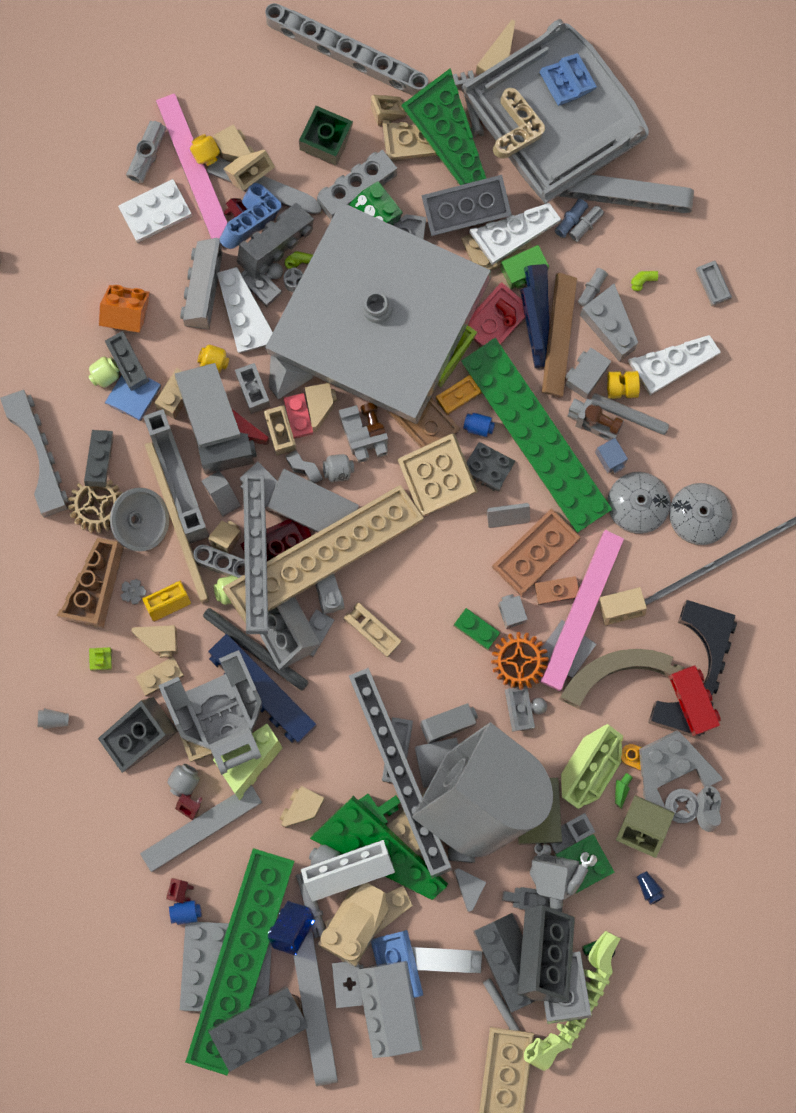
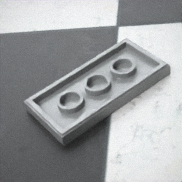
M213 363L175 373V379L199 448L240 438V432L216 364Z
M283 469L266 508L313 531L319 532L356 511L359 505Z

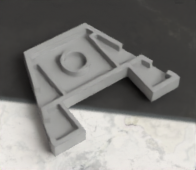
M678 730L639 749L641 775L644 785L643 796L645 800L665 808V805L657 788L695 769L703 787L711 786L723 780L717 771Z

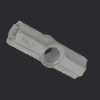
M150 121L142 140L137 144V151L126 174L134 182L143 183L151 164L156 160L157 150L167 130L160 122ZM146 149L151 150L147 155L142 154Z

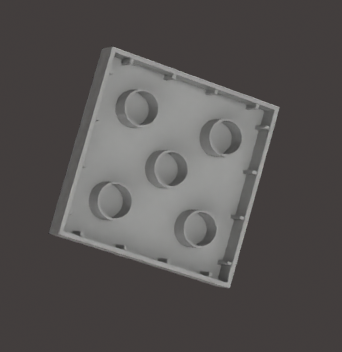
M341 202L265 348L269 355L417 424L491 280V270Z

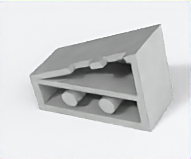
M613 284L584 306L580 316L620 362L636 349L638 341L616 286Z

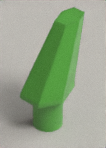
M628 773L624 775L621 781L616 780L615 804L620 809H622L630 790L628 785L633 779Z

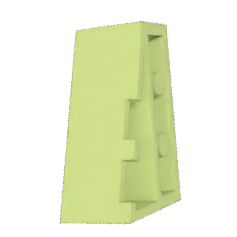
M268 724L252 733L262 757L257 760L255 758L227 770L228 772L223 774L239 800L242 799L243 794L250 785L255 783L256 778L263 769L268 767L283 748ZM247 744L222 755L221 758L223 762L250 751L251 747Z

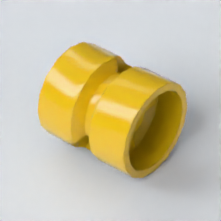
M620 371L608 372L607 392L609 399H619L622 395H625L626 398L639 397L640 382L638 371H626L625 374H621Z

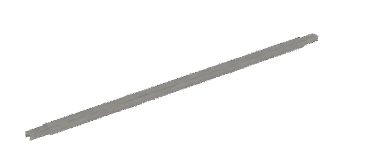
M796 517L656 592L644 600L645 604L648 605L794 526L796 524Z

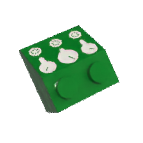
M379 181L361 191L348 204L391 225L397 223L403 214L402 210Z

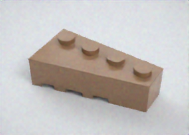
M97 537L85 560L81 573H78L71 592L66 596V601L56 616L66 621L104 628L124 546L118 541Z

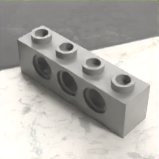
M383 150L378 153L374 152L367 158L366 162L355 165L349 174L337 178L334 182L335 184L331 187L323 188L318 193L317 201L321 209L332 220L341 202L348 205L361 191L377 181L382 186L397 176V167ZM375 170L378 173L376 175H369L367 172ZM358 181L361 183V185L359 187H353L351 183ZM337 193H342L345 195V197L342 199H337L335 195Z

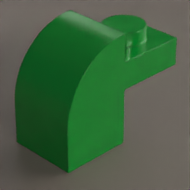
M369 794L359 799L384 824L388 823L384 815L387 813L388 816H391L399 810L398 805L401 804L396 795L380 807H377Z

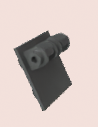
M478 442L466 463L474 480L476 478L477 483L480 480L482 481L481 485L486 483V486L491 488L492 491L496 490L499 492L516 461Z

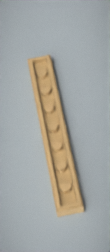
M152 442L144 444L202 604L209 602L207 591L182 527L154 444Z

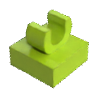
M111 647L89 648L91 671L112 670Z

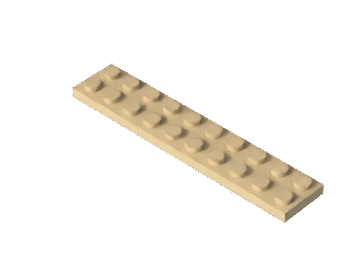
M399 485L267 561L268 612L421 523L424 519L402 486ZM245 575L224 586L223 591L246 624Z

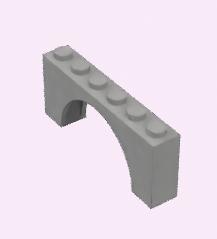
M164 409L143 416L189 544L208 538V531Z

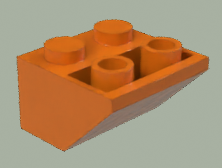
M109 285L100 303L99 326L140 333L145 320L150 292L140 288L131 289L121 285Z

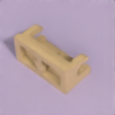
M640 587L599 597V607L605 626L646 615L647 607Z

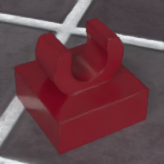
M231 198L226 203L228 208L224 211V214L230 215L233 213L235 218L246 211L247 208L243 205L241 198Z
M182 794L175 809L189 819L194 820L199 812L202 797H199L197 801H193L190 799L192 794L188 796Z
M171 878L166 899L179 903L191 901V898L186 897L185 893L187 889L194 890V887L188 885L187 881Z

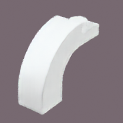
M412 947L417 970L481 973L482 951Z

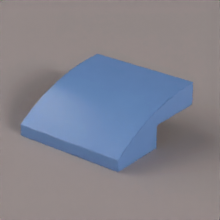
M578 53L561 58L559 63L543 67L539 72L558 106L580 98L597 88Z
M121 375L105 404L141 421L160 390L161 384L148 378L149 382L131 391Z

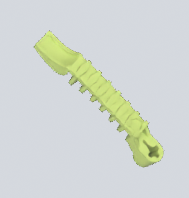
M607 931L599 937L589 953V963L597 968L596 971L584 969V975L592 979L590 983L586 982L591 1012L594 1007H597V1001L600 996H603L606 984L609 985L610 981L608 979L613 973L611 967L612 955L621 939ZM588 1018L567 1021L566 1025L558 1023L556 1027L561 1031L559 1036L550 1033L544 1040L537 1038L534 1043L527 1046L524 1052V1060L543 1071L549 1069L558 1053L567 1048H572L571 1044L575 1039H578V1033L582 1028L584 1029Z

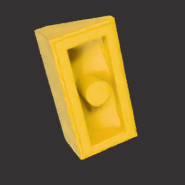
M181 580L142 598L153 621H157L191 604Z

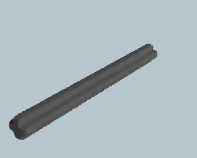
M208 608L204 612L203 617L223 633H227L235 642L299 690L303 691L307 687L308 681L289 666L279 670L271 654L214 610Z

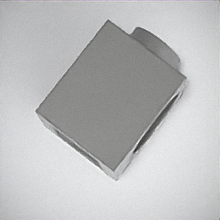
M511 594L501 598L502 601L499 602L498 607L506 629L527 622L528 619L520 595L514 597Z

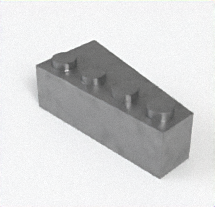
M297 202L277 217L276 223L273 221L267 223L261 234L257 231L251 235L252 239L248 243L244 240L239 244L237 263L254 279L259 274L264 275L270 268L269 265L271 263L280 261L285 251L288 249L292 250L302 236L307 237L312 232L314 218Z

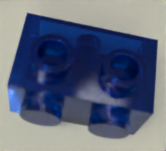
M287 901L284 908L280 910L277 921L268 933V939L273 949L297 955L316 920L310 907Z

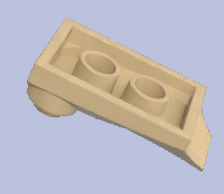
M369 883L351 888L329 926L323 931L318 946L357 967L389 911L386 903V893Z

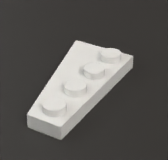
M547 203L526 210L524 213L506 217V219L498 222H491L486 224V226L470 229L469 233L490 263L494 265L558 224L561 219L551 204Z
M236 267L218 272L217 275L238 353L266 346L273 331L239 269Z
M708 335L684 342V344L678 346H671L661 351L631 358L628 362L634 371H638L641 383L649 395H652L718 356L721 352L711 336Z

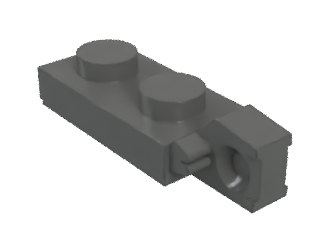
M520 887L515 888L514 893L503 892L502 901L513 902L514 908L527 910L540 905L551 908L550 897L539 895L536 889ZM562 908L554 909V910H557V911L562 912Z

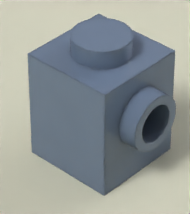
M616 438L597 447L595 451L607 474L612 471L617 473L625 468L624 464H626L628 458Z

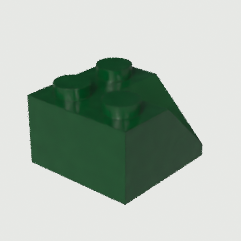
M315 106L299 139V150L337 166L345 149L353 121Z

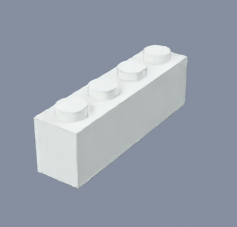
M384 840L301 869L304 884L312 902L395 873Z

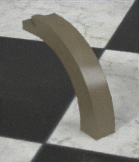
M647 649L619 650L599 657L581 669L566 686L559 700L579 708L586 694L597 682L618 671L645 669L669 677L671 674L685 668L678 664L670 665L673 656Z

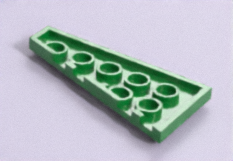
M449 68L403 103L401 107L460 186L487 178L451 68Z
M354 795L310 837L311 840L321 845H328L339 851L341 855L384 840L395 873L385 877L431 900L438 896L448 885L441 876L432 878L425 861Z

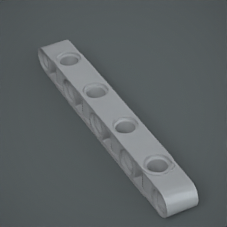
M271 3L266 7L267 25L301 44L412 96L428 85V78L424 73L411 68L409 65L280 4ZM272 14H278V15H279V17H277V18H272V17H270V16H271ZM308 31L315 32L313 35H307L306 33ZM344 48H349L351 51L345 53L342 50ZM384 65L387 69L380 70L378 67ZM422 83L424 86L416 87L414 84Z

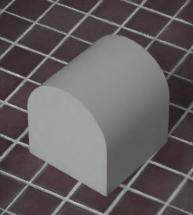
M490 722L446 753L412 818L457 852L470 857H484L537 827L547 818L553 802L551 781L545 768L535 756Z

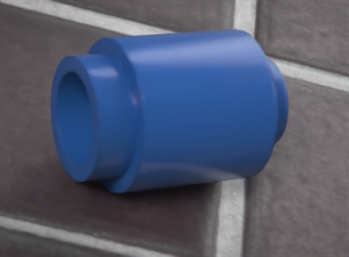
M467 413L463 429L468 430V433L487 438L488 434H493L495 422H492V417L477 413Z
M195 900L174 903V906H169L171 924L198 922V917H202L201 906L196 904Z

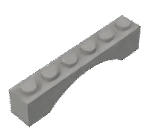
M21 390L1 397L0 399L8 420L23 430L30 437L36 448L39 459V479L34 496L41 515L45 518L67 510L68 496L66 491H61L59 486L62 483L59 472H55L52 464H55L52 452H47L45 445L49 443L45 433L40 432L39 426L42 423L38 413L34 414L32 410L35 404L31 394L27 395L25 390Z

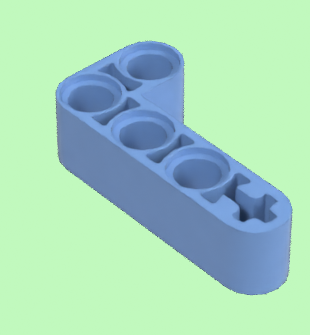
M253 183L249 186L242 199V203L247 210L230 220L220 236V243L224 247L229 249L236 248L244 240L249 239L252 234L264 229L267 223L275 220L281 208V202L259 183Z

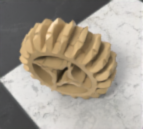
M112 480L107 481L106 487L82 486L78 483L77 486L80 490L73 489L71 491L76 497H69L68 499L71 503H74L68 506V509L73 511L70 517L76 518L74 523L76 525L81 524L82 530H85L88 526L90 533H93L95 527L98 533L102 532L101 527H104L106 531L110 530L108 526L110 524V514L105 516V509L111 505V502L115 503L117 498L123 493L122 491L117 492L119 486H112ZM94 490H104L111 495L97 496ZM88 493V502L80 508L83 497ZM93 497L99 502L101 513L94 507L93 503L95 501ZM94 513L98 515L100 520H90L83 515Z

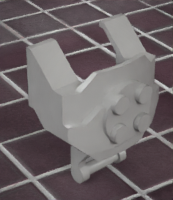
M239 650L219 659L225 675L203 685L185 691L179 677L158 685L181 738L211 750L221 775L227 773V770L255 758L257 760L262 757L252 732L263 704ZM247 744L250 745V751L223 762L222 755Z

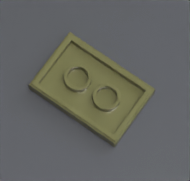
M550 778L553 802L549 815L540 825L518 837L519 845L562 843L558 778Z

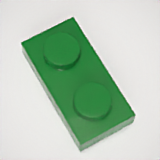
M465 608L453 625L487 651L500 634L498 630L467 608Z

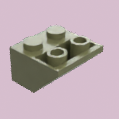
M635 795L618 832L616 841L656 858L675 812Z

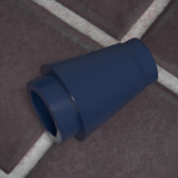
M648 871L636 877L645 902L648 901L652 905L665 897L663 894L664 890Z

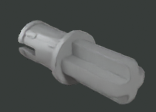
M594 206L585 217L580 218V222L569 232V236L578 242L588 230L593 229V225L603 216L604 211L599 206Z
M597 268L591 280L585 284L586 288L578 300L582 307L590 303L595 295L600 292L599 288L608 276V273L603 269Z

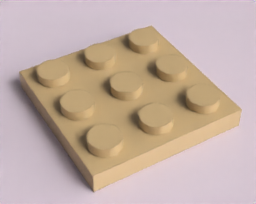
M450 434L398 459L416 508L423 517L478 492L455 434Z

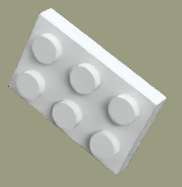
M173 179L118 206L137 243L192 217Z

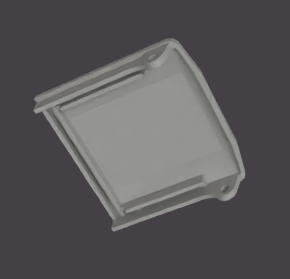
M562 19L554 21L547 28V31L533 42L461 86V90L495 140L519 127L500 101L504 90L507 88L516 89L543 122L545 130L542 137L508 158L545 204L646 140L649 134V129L636 103L594 47L570 24L564 23ZM578 53L597 88L580 98L558 106L539 72L543 67L559 63L561 58ZM520 110L517 112L522 118L528 117L525 111ZM515 135V136H514V139H515L517 142H519V143L524 142V139H523L522 136H520V135Z

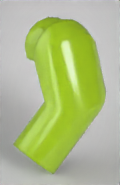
M658 271L638 272L631 280L632 290L641 291L643 289L642 285L646 281H658Z

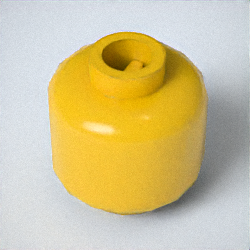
M202 134L191 141L190 151L198 164L206 163L209 166L217 161L216 157L220 154V149L212 136Z
M209 344L205 348H201L197 363L200 364V367L215 363L220 373L222 369L226 370L229 358L226 357L225 349Z

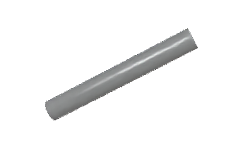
M490 978L485 980L483 984L509 1029L521 1031Z

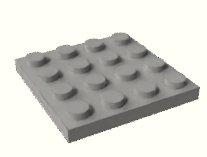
M194 922L185 924L180 1010H202L229 923ZM272 936L250 1006L269 996Z

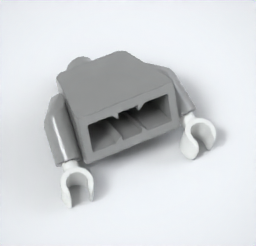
M536 844L534 850L537 856H534L532 860L530 876L536 885L537 893L550 897V907L554 909L562 908L563 900L576 893L588 872L587 867L594 866L597 862V857L592 855L587 862L589 853H582L580 857L582 864L579 865V861L550 855L552 850L548 844Z

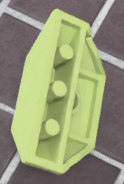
M606 724L582 739L561 773L563 799L579 809L600 798L621 763L622 734Z

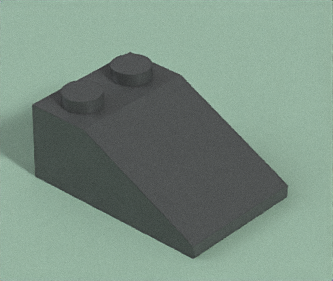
M152 697L138 702L104 732L98 740L123 773L163 745L178 731L155 698Z

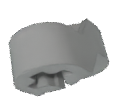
M296 450L285 455L293 472L305 474L308 480L313 483L323 480L315 463L303 461Z
M705 786L697 795L699 804L697 820L703 830L712 832L721 823L719 811L722 800L716 788Z

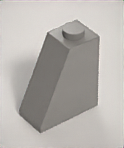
M467 703L422 720L420 726L429 744L476 725L475 720L478 719L474 707L470 708Z

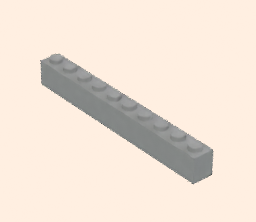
M369 668L349 675L431 877L435 878L451 871V865L440 839L412 818L422 799V795Z

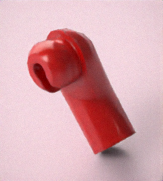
M500 298L495 307L503 312V324L506 327H513L517 321L516 309Z

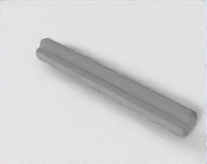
M594 393L592 396V405H599L603 410L665 435L667 433L669 424L597 393Z

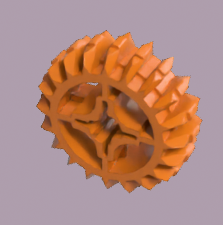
M520 632L516 634L517 639H514L510 633L508 634L509 642L505 638L501 639L504 643L503 647L499 644L495 645L500 652H492L493 656L498 657V660H491V664H498V667H495L493 672H501L497 679L501 680L505 677L503 681L505 686L512 681L511 688H515L517 683H519L520 690H523L524 683H526L528 688H532L530 681L533 680L538 684L539 680L536 676L539 675L543 678L544 674L540 670H546L548 667L542 665L543 662L549 661L548 657H542V655L547 653V650H539L543 646L542 642L535 645L537 641L536 636H533L529 641V633H525L524 639L521 638ZM523 644L531 646L535 650L537 657L526 656ZM516 645L515 654L512 657L504 658L506 651L511 646ZM521 654L523 659L530 661H525L520 667L519 664L510 662L515 661L517 656ZM537 663L535 670L524 678L525 668L530 664ZM504 665L515 666L518 678L508 675Z

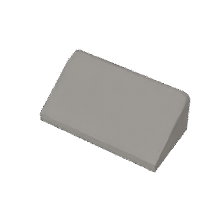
M523 503L488 508L486 513L488 527L494 528L528 523L530 521V505Z

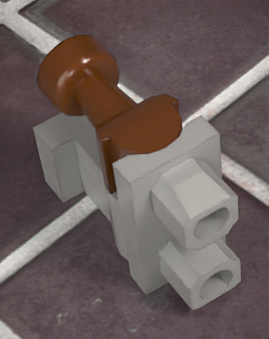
M574 398L567 417L577 421L576 427L581 429L583 426L587 431L607 441L617 437L624 420L618 417L613 420L604 415L599 405H592L593 401L590 399L583 403Z
M371 402L360 407L362 414L367 415L369 423L367 426L362 425L357 405L339 410V417L351 452L355 454L359 463L369 460L367 450L375 448L377 457L388 455L387 433L385 427L379 423L375 414L378 411L377 405Z

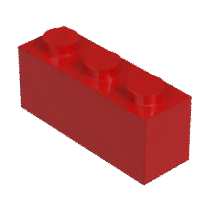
M694 665L669 676L670 682L692 736L720 726L719 721H721L718 710L712 707L711 701H713L709 689H705L703 685L704 676L702 671Z

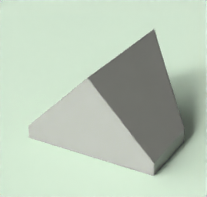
M273 356L270 357L269 388L278 399L314 378L313 375Z

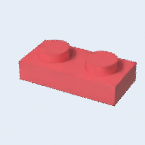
M304 393L284 397L293 438L312 435L313 430Z

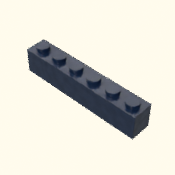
M226 633L208 651L211 655L209 660L218 668L221 665L220 658L239 650L263 705L260 712L266 711L271 716L269 721L276 728L281 726L286 731L283 735L291 743L296 741L300 744L317 727V724Z

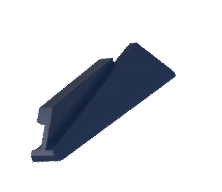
M546 264L526 266L524 272L527 287L520 290L534 368L545 367L550 328L548 267Z

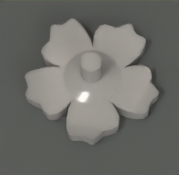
M131 580L130 584L125 581L122 584L121 590L124 593L121 594L123 601L130 602L131 600L133 605L138 604L141 601L140 596L146 595V590L143 586H140V580Z

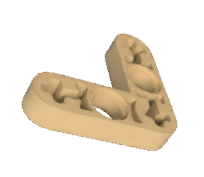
M514 88L505 89L500 101L519 127L496 140L493 152L501 159L508 158L539 140L545 130L543 122L522 95ZM520 110L525 111L528 117L522 118L517 112ZM515 135H520V136H522L523 139H524V142H522V143L517 142V141L514 139V136H515ZM508 145V147H507L506 150L499 148L500 146H501V147H505V146Z

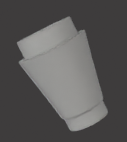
M46 708L38 710L37 727H43L44 730L68 726L69 713Z

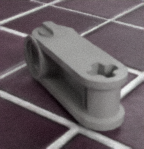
M334 574L315 584L323 614L345 609Z

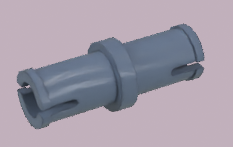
M578 199L571 210L566 211L564 219L554 229L555 233L565 238L570 229L579 223V218L588 208V204L584 200Z

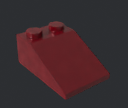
M291 519L267 528V561L311 537L309 529ZM243 542V543H241L240 545H241V547H242V549H243V551H244V542Z

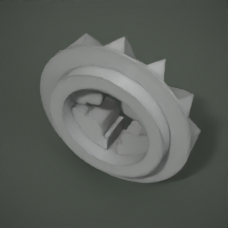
M677 789L668 795L665 801V808L675 812L673 821L688 823L696 818L699 804L697 796L687 789ZM675 799L679 802H684L688 799L689 801L685 806L687 811L681 810L676 813L678 804Z

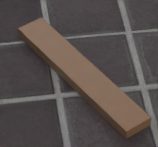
M563 273L556 274L542 386V393L559 398L564 393L577 283L576 277Z

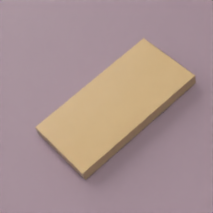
M490 1027L479 1113H524L530 1063L524 1060V1052L527 1046L533 1043V1032Z

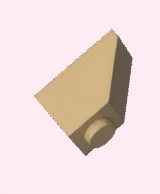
M261 150L238 157L226 166L224 171L232 184L244 191L275 166L266 150Z
M330 383L305 387L313 432L318 431L333 410V402L337 401L335 389L330 388Z
M221 521L210 534L208 540L211 547L231 554L242 533L237 524L231 521L227 523Z
M175 625L132 628V633L156 655H160V658L173 657V654H178L177 628Z

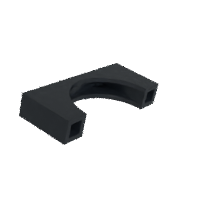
M686 600L683 604L678 623L691 629L700 638L706 649L708 671L703 685L713 695L717 693L720 684L717 681L718 674H722L725 667V662L723 661L724 654H728L731 647V642L728 640L730 633L734 634L737 622L734 621L736 615ZM656 701L654 703L649 724L671 731L678 730L681 734L693 738L701 736V734L692 736L679 702Z

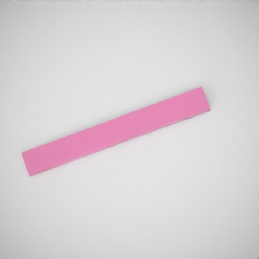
M174 93L158 99L156 103L211 239L220 238L227 225V221L204 164H198L190 151L193 137L177 97Z
M607 530L603 531L547 664L548 667L544 671L541 683L558 691L562 689L624 538Z

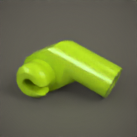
M295 251L285 259V266L291 269L296 268L301 263L309 264L313 255Z

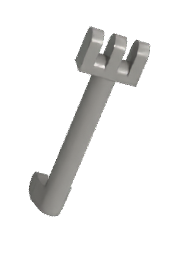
M472 70L468 71L469 78L467 79L465 72L460 73L461 80H458L457 74H453L457 89L474 79ZM464 95L472 123L470 129L473 138L477 134L484 136L479 117Z

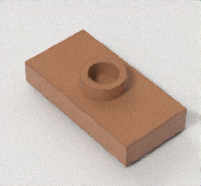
M576 576L534 584L538 605L575 599L579 590Z

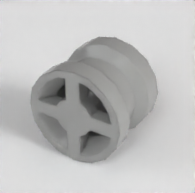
M291 268L285 272L284 285L288 291H295L303 276V272L297 268Z

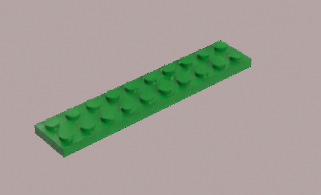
M492 339L461 360L575 531L579 533L612 511V508L497 339Z
M255 848L252 849L185 1063L228 1076L229 1070L215 1046L208 1029L250 1006L295 861Z

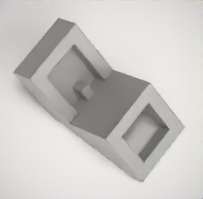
M584 813L562 825V843H550L555 854L595 833L586 814Z

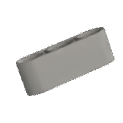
M199 545L194 550V559L199 566L227 577L234 576L240 578L242 576L237 572L240 567L245 566L244 559L207 545ZM206 551L210 554L209 558L204 561L198 559L199 554ZM221 559L229 560V565L226 568L218 566V562Z

